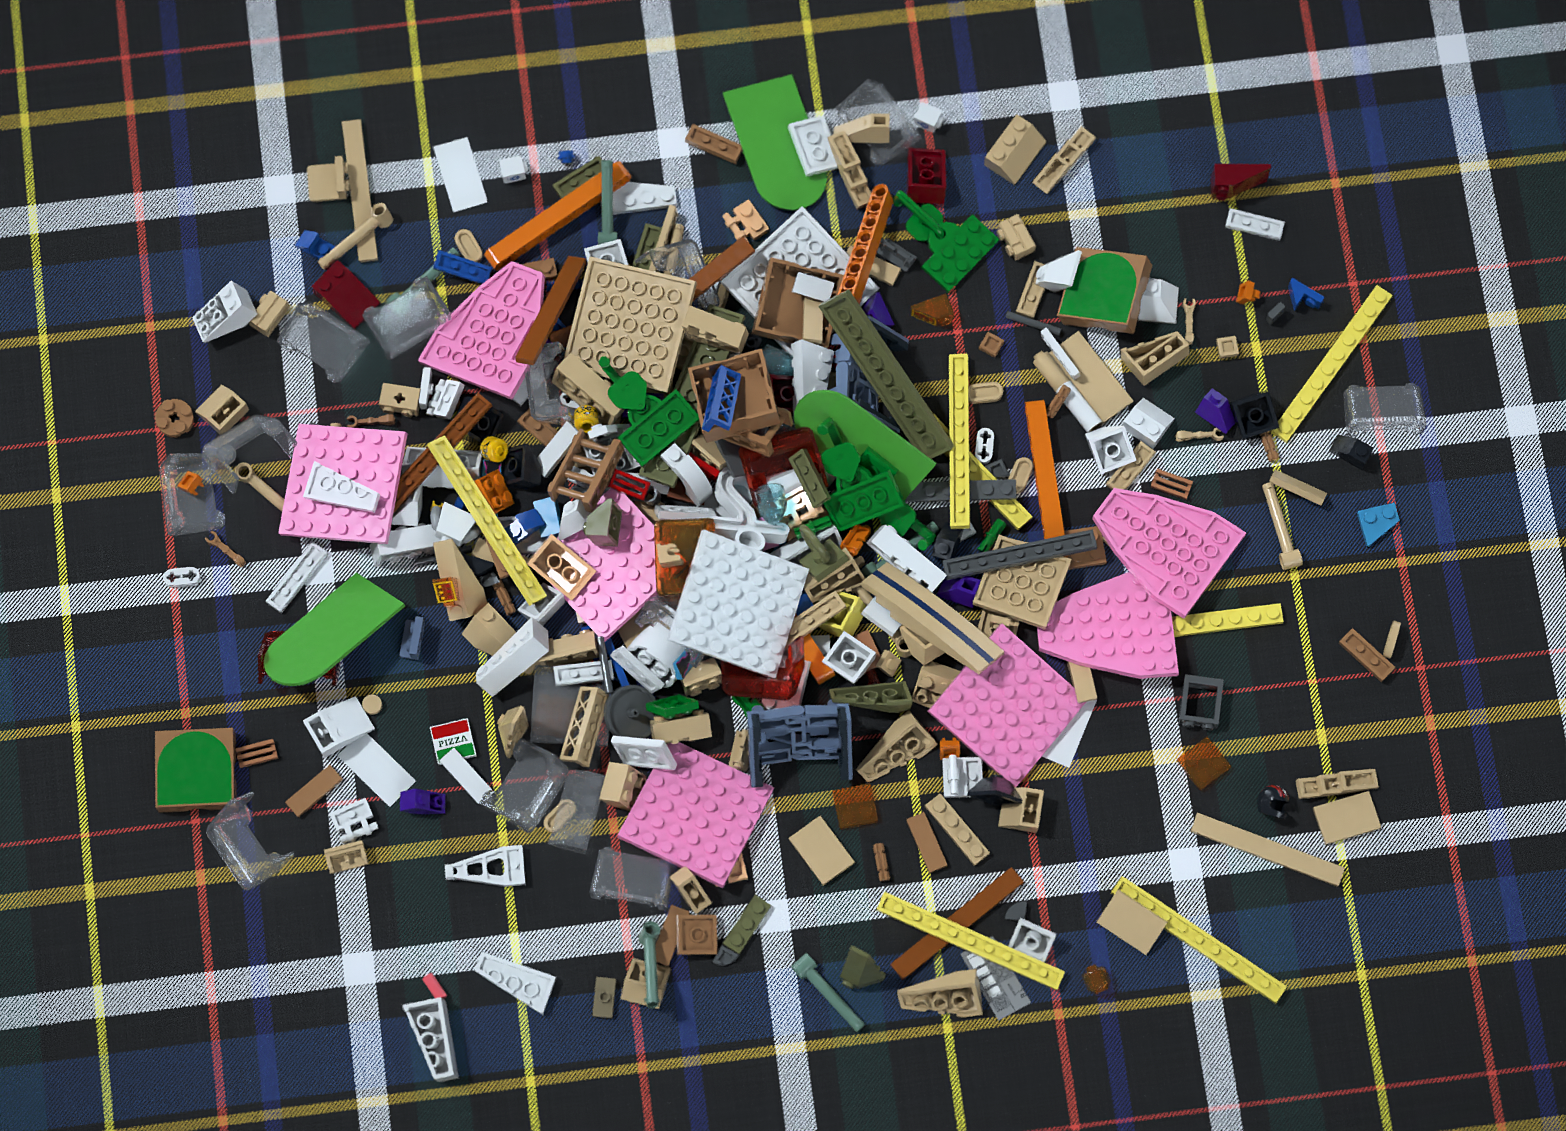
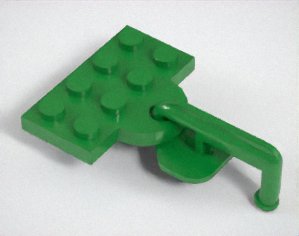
M902 190L897 191L894 196V206L900 207L904 204L913 213L906 223L907 232L917 241H928L929 249L933 253L921 268L947 293L1000 240L973 214L959 227L951 222H943L942 213L933 205L924 204L921 207L918 206Z
M603 356L599 359V365L614 382L608 389V397L617 408L628 409V419L632 425L617 438L621 440L622 445L642 468L699 421L696 411L677 389L661 401L656 396L646 395L647 383L637 372L630 371L620 377L610 365L608 357Z
M826 418L818 426L817 432L821 435L829 433L834 447L822 453L821 461L826 472L837 477V491L830 493L831 498L824 505L838 532L903 507L906 504L890 469L873 476L868 469L859 465L861 458L856 447L850 442H843L832 418Z
M868 447L860 457L859 465L868 469L873 476L890 469L894 477L899 471L871 447ZM907 503L903 507L877 517L880 518L881 526H892L900 537H903L907 530L912 528L924 538L918 542V548L922 551L926 550L936 540L935 533L916 519L915 510Z

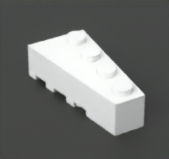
M802 339L791 344V351H793L792 368H794V378L792 379V386H794L793 421L794 411L800 399L810 392L827 390L834 356L833 350Z
M531 617L484 665L479 667L476 672V683L492 697L549 651L548 630Z

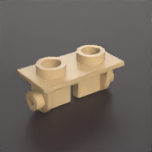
M736 730L728 766L747 772L749 765L748 730Z

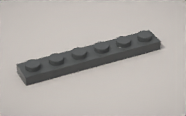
M1016 479L970 481V501L1017 500ZM950 481L920 482L909 494L905 502L950 501Z

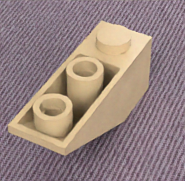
M869 114L834 127V134L845 130L851 143H889L890 114Z

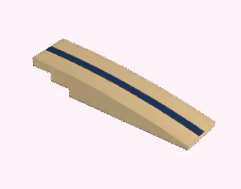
M886 562L862 581V588L876 596V602L890 611L891 618L977 674L982 673L1004 654V651L952 607L890 563Z

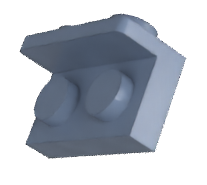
M416 616L415 621L406 620L400 649L401 658L419 660L425 628L423 617Z

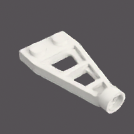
M522 845L500 847L454 864H446V880L459 879L505 887L525 885ZM498 858L504 861V874L501 876L489 874L487 872L488 862ZM481 863L483 874L469 875L467 867L470 864Z

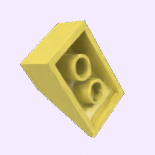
M841 591L837 594L847 608L820 625L819 628L838 637L844 631L853 637L863 618L861 613L866 605L860 597Z

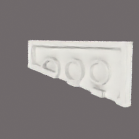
M314 461L303 497L308 500L375 513L380 494Z
M481 952L475 968V972L540 1014H544L556 980L555 976Z

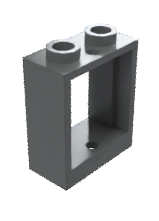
M1185 674L1178 724H1183L1182 726L1186 728L1199 726L1203 730L1212 731L1213 728L1217 729L1224 680ZM1189 687L1217 691L1213 719L1185 715Z

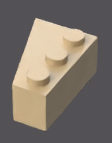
M690 305L682 324V328L689 340L742 354L749 335L745 325L739 322H731Z
M1178 331L1155 338V340L1147 343H1139L1138 346L1121 349V360L1143 386L1189 355V344Z
M846 547L842 551L847 555L849 561L820 582H817L808 573L803 590L812 603L822 600L834 591L837 593L841 591L849 592L852 591V588L862 585V581L865 578Z
M703 709L694 710L689 715L676 714L671 719L655 716L654 720H650L652 739L664 740L666 744H677L680 741H693L712 737L709 713L704 712Z

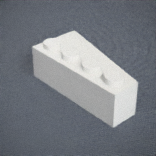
M420 523L418 526L411 528L406 526L398 527L390 531L388 544H370L374 567L381 566V562L387 560L390 563L398 562L404 556L411 559L420 556L422 552H425L427 555L435 553L433 542H438L441 539L435 536L436 531L433 530L431 524L425 525Z
M890 525L881 526L867 542L886 562L911 577L930 592H933L947 576L923 554L912 547L906 539L900 537L897 531Z
M440 997L402 1005L434 1079L438 1082L457 1079L458 1072L446 1001Z

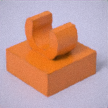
M1246 281L1239 286L1237 303L1243 305L1249 301H1255V298L1259 299L1260 291L1254 289V282Z
M187 471L177 485L181 490L196 496L198 495L195 491L197 486L204 487L201 482L203 479L198 474Z
M955 737L950 741L942 738V741H940V760L949 758V755H957V758H960L959 740H956Z

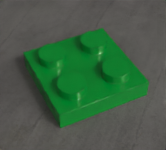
M680 694L646 703V711L652 712L654 715L663 716L664 719L674 718L676 714L680 713L689 714L692 713V710L699 708L697 700Z

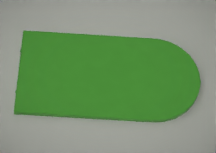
M792 74L723 92V97L752 179L760 196L773 207L786 211H798L801 207L805 209L818 201L825 190L827 173L822 172L806 177L788 129L789 124L808 119Z
M831 390L813 391L800 399L795 408L794 424L796 430L808 446L820 455L825 450L834 447L829 433L821 435L817 432L818 426L826 418H832L843 442L852 443L860 457L868 447H871L899 470L894 479L904 500L907 499L909 494L936 465L933 460L841 393Z
M355 573L270 645L264 657L265 671L272 681L281 685L298 686L310 683L327 673L403 609L405 604L360 574Z

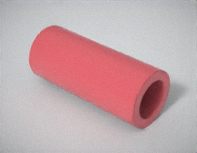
M429 973L422 979L434 998L441 997L444 999L447 997L446 992L432 973Z

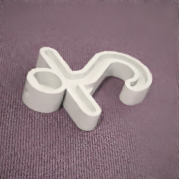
M728 467L723 468L717 477L714 494L716 500L732 518L711 516L708 518L704 530L763 551L765 543L783 544L790 531L788 525L781 522L760 521L756 517L754 509L733 487L734 485L746 487L750 491L753 500L762 502L769 491L765 476L761 472L733 478Z

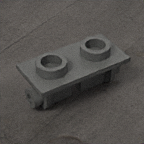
M887 237L880 241V246L877 250L879 255L905 272L908 271L917 258Z

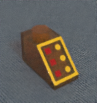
M946 294L912 305L910 308L911 316L935 326L940 324L941 326L947 325L954 319V312Z
M448 577L432 580L438 603H443L445 607L453 606L455 601H460L457 578Z

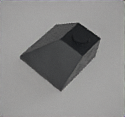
M529 444L508 448L506 458L501 461V474L504 477L507 488L529 489L540 486L542 467Z
M992 775L991 777L981 779L967 794V796L991 805L1022 804L1023 801L1012 783L1003 779L1001 775Z

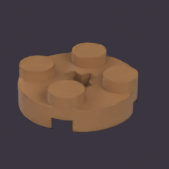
M179 399L164 400L156 411L155 421L157 427L164 435L175 438L190 431L194 423V415L191 407L186 402ZM177 414L179 420L172 422L170 416Z

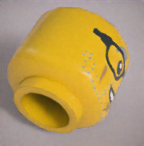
M582 405L575 410L574 425L578 431L581 428L585 433H588V431L592 430V426L599 424L598 411L595 407Z
M494 436L487 437L480 446L481 456L495 463L501 462L508 454V445L503 439Z

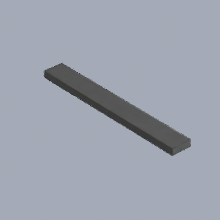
M1092 529L943 560L942 564L947 575L946 580L1096 550L1097 544Z

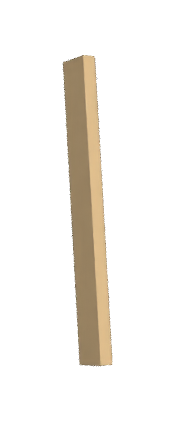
M360 119L342 122L355 230L372 217ZM374 230L357 243L359 263L378 261Z
M1197 813L1190 831L1336 887L1339 886L1345 869L1342 866Z

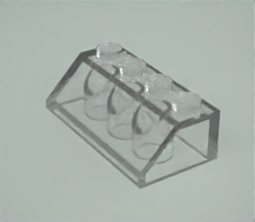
M582 770L568 771L549 838V845L586 855L601 801L599 798L605 775Z

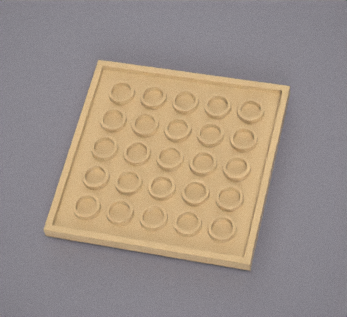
M589 257L564 359L570 353L577 355L583 360L585 365L595 369L600 377L609 378L599 365V359L606 356L610 360V365L620 377L624 376L627 372L634 371L647 383V388L670 393L685 333L682 324L689 305L692 306L697 282Z

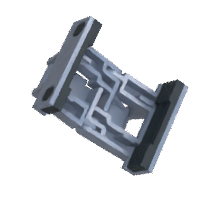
M867 315L891 352L908 350L909 339ZM837 334L831 335L830 344L839 346L840 349L834 351L832 367L836 368V387L830 390L847 396L895 433H900V426L893 417H886L878 412L877 392Z
M829 700L828 705H804V707L795 705L765 711L762 706L756 705L752 707V711H747L751 787H763L762 765L792 761V758L795 760L838 759L841 780H852V735L849 703L839 704ZM828 735L827 738H811V736ZM768 739H772V740H776V741H774V742H768Z

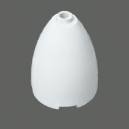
M676 612L668 614L652 623L627 648L665 683L664 688L671 687L677 679L673 663L687 648L667 640Z

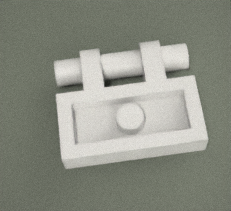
M440 379L438 385L433 390L435 393L432 400L428 402L426 414L432 417L435 415L440 418L451 419L465 385L458 381Z
M366 798L329 813L337 832L344 829L346 831V834L340 837L342 844L349 841L350 843L354 842L356 838L365 834L368 836L372 834V831L379 829L376 822L369 825L367 823V819L372 818L373 814ZM361 822L362 828L355 831L351 830V826Z

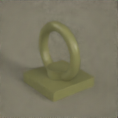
M801 525L799 527L801 536L811 549V552L800 559L799 562L803 567L809 569L808 573L817 582H820L849 561L847 555L830 538L821 543L808 526Z

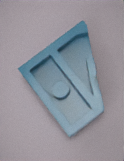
M1395 503L1357 511L1366 548L1370 547L1378 538L1382 537L1400 521Z

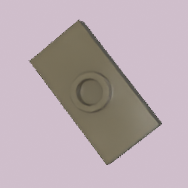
M596 977L593 1017L612 1019L616 987L615 978Z

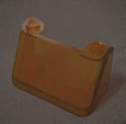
M670 519L655 522L656 591L660 597L680 600L701 531L707 530L714 533V519ZM656 544H675L677 546L676 549L680 550V552L675 554L680 555L684 565L662 568L659 564Z

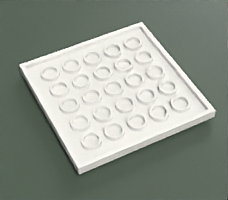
M801 207L757 247L754 254L737 266L720 283L755 319L767 262L770 257L797 263L810 269H821L844 275L850 256ZM868 277L860 306L880 289L870 277ZM775 340L793 359L791 343Z
M702 530L667 640L775 679L809 569L707 530Z

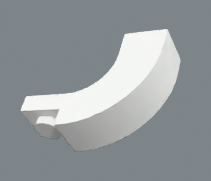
M675 443L661 454L660 458L676 473L684 484L685 494L698 507L712 496V487L705 474L689 455H686Z

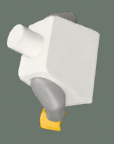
M435 501L432 502L430 509L431 525L433 530L436 531L435 536L440 538V541L453 539L456 546L459 547L462 543L466 544L478 537L479 534H483L470 513L446 502L441 503L440 506L436 505Z

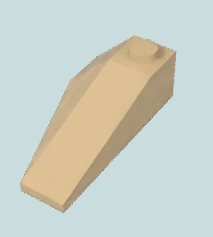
M453 539L433 542L441 582L452 581L457 601L445 602L449 620H459L477 614L488 604L483 586L466 563ZM451 583L441 584L445 601L454 600L455 597Z
M488 603L472 618L462 635L474 648L493 656L516 631ZM539 660L526 669L524 673L528 675L540 665Z
M522 706L507 710L506 714H502L497 722L505 754L509 759L529 727L525 708Z
M908 710L890 726L856 770L867 782H870L889 773L890 769L899 765L902 767L906 765L907 761L925 756L938 743Z
M976 969L956 971L897 990L901 1009L923 1012L933 1010L938 1011V1014L945 1015V1012L957 1014L956 1016L959 1017L983 1015L980 983Z

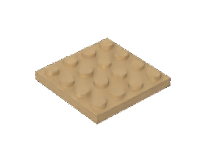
M999 535L993 550L1024 543ZM1062 556L985 572L973 600V605L1046 630L1072 559Z

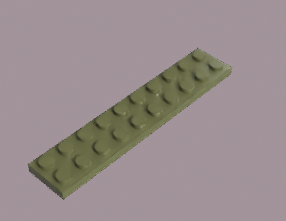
M848 289L821 303L818 307L910 443L930 459L951 450L954 444L850 290Z
M709 304L706 311L731 322L743 324L745 316L712 304ZM694 341L674 390L677 389L698 414L697 400L692 389L688 368L729 359L731 351ZM700 420L643 468L641 467L638 475L675 489L679 477L660 458L661 454L675 443L686 455H689L692 441L696 438L701 426Z

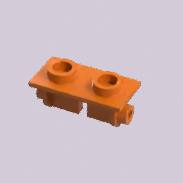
M860 524L851 527L849 533L841 542V550L846 547L852 557L856 556L863 546L862 541L865 542L871 534V527L868 525L861 526Z

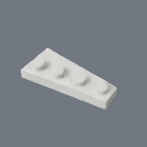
M628 182L613 192V215L669 208V205L677 207L675 187Z

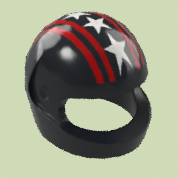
M1277 785L1263 788L1257 798L1258 812L1287 820L1289 814L1284 811L1285 804L1289 803L1287 792Z

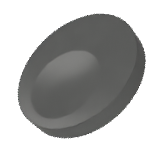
M626 685L613 691L604 707V720L609 731L614 736L644 739L651 734L650 720H654V717L659 715L646 711V703L655 701V697L647 689L637 685Z

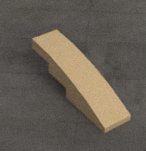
M1081 126L1070 140L1068 139L1057 154L1055 153L1032 183L1048 194L1095 141L1096 137Z
M845 130L829 136L827 139L856 209L867 206L871 196L867 186L868 181L860 167L861 162Z
M1066 661L1072 685L1075 689L1077 703L1097 700L1090 668Z
M1375 769L1342 771L1337 774H1326L1295 780L1299 799L1333 796L1379 788Z

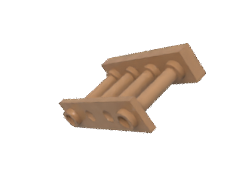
M777 407L781 423L771 426L765 436L755 434L757 430L727 437L723 440L770 457L774 452L771 439L780 426L786 424L792 427L794 424L791 412L785 408Z
M580 428L577 435H574L572 444L555 478L548 485V493L551 500L555 502L559 494L582 500L585 510L592 513L624 452L621 440L614 438L611 445H603L587 440L584 430ZM583 447L606 453L601 461L579 456ZM575 462L598 469L593 477L572 472L571 470ZM567 478L590 485L587 492L584 493L563 486Z

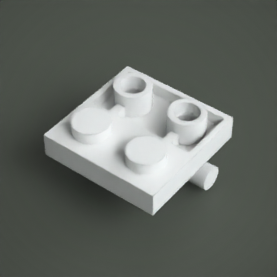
M949 755V758L942 759L944 798L970 797L967 796L968 791L983 779L982 760L979 757L957 758V755Z

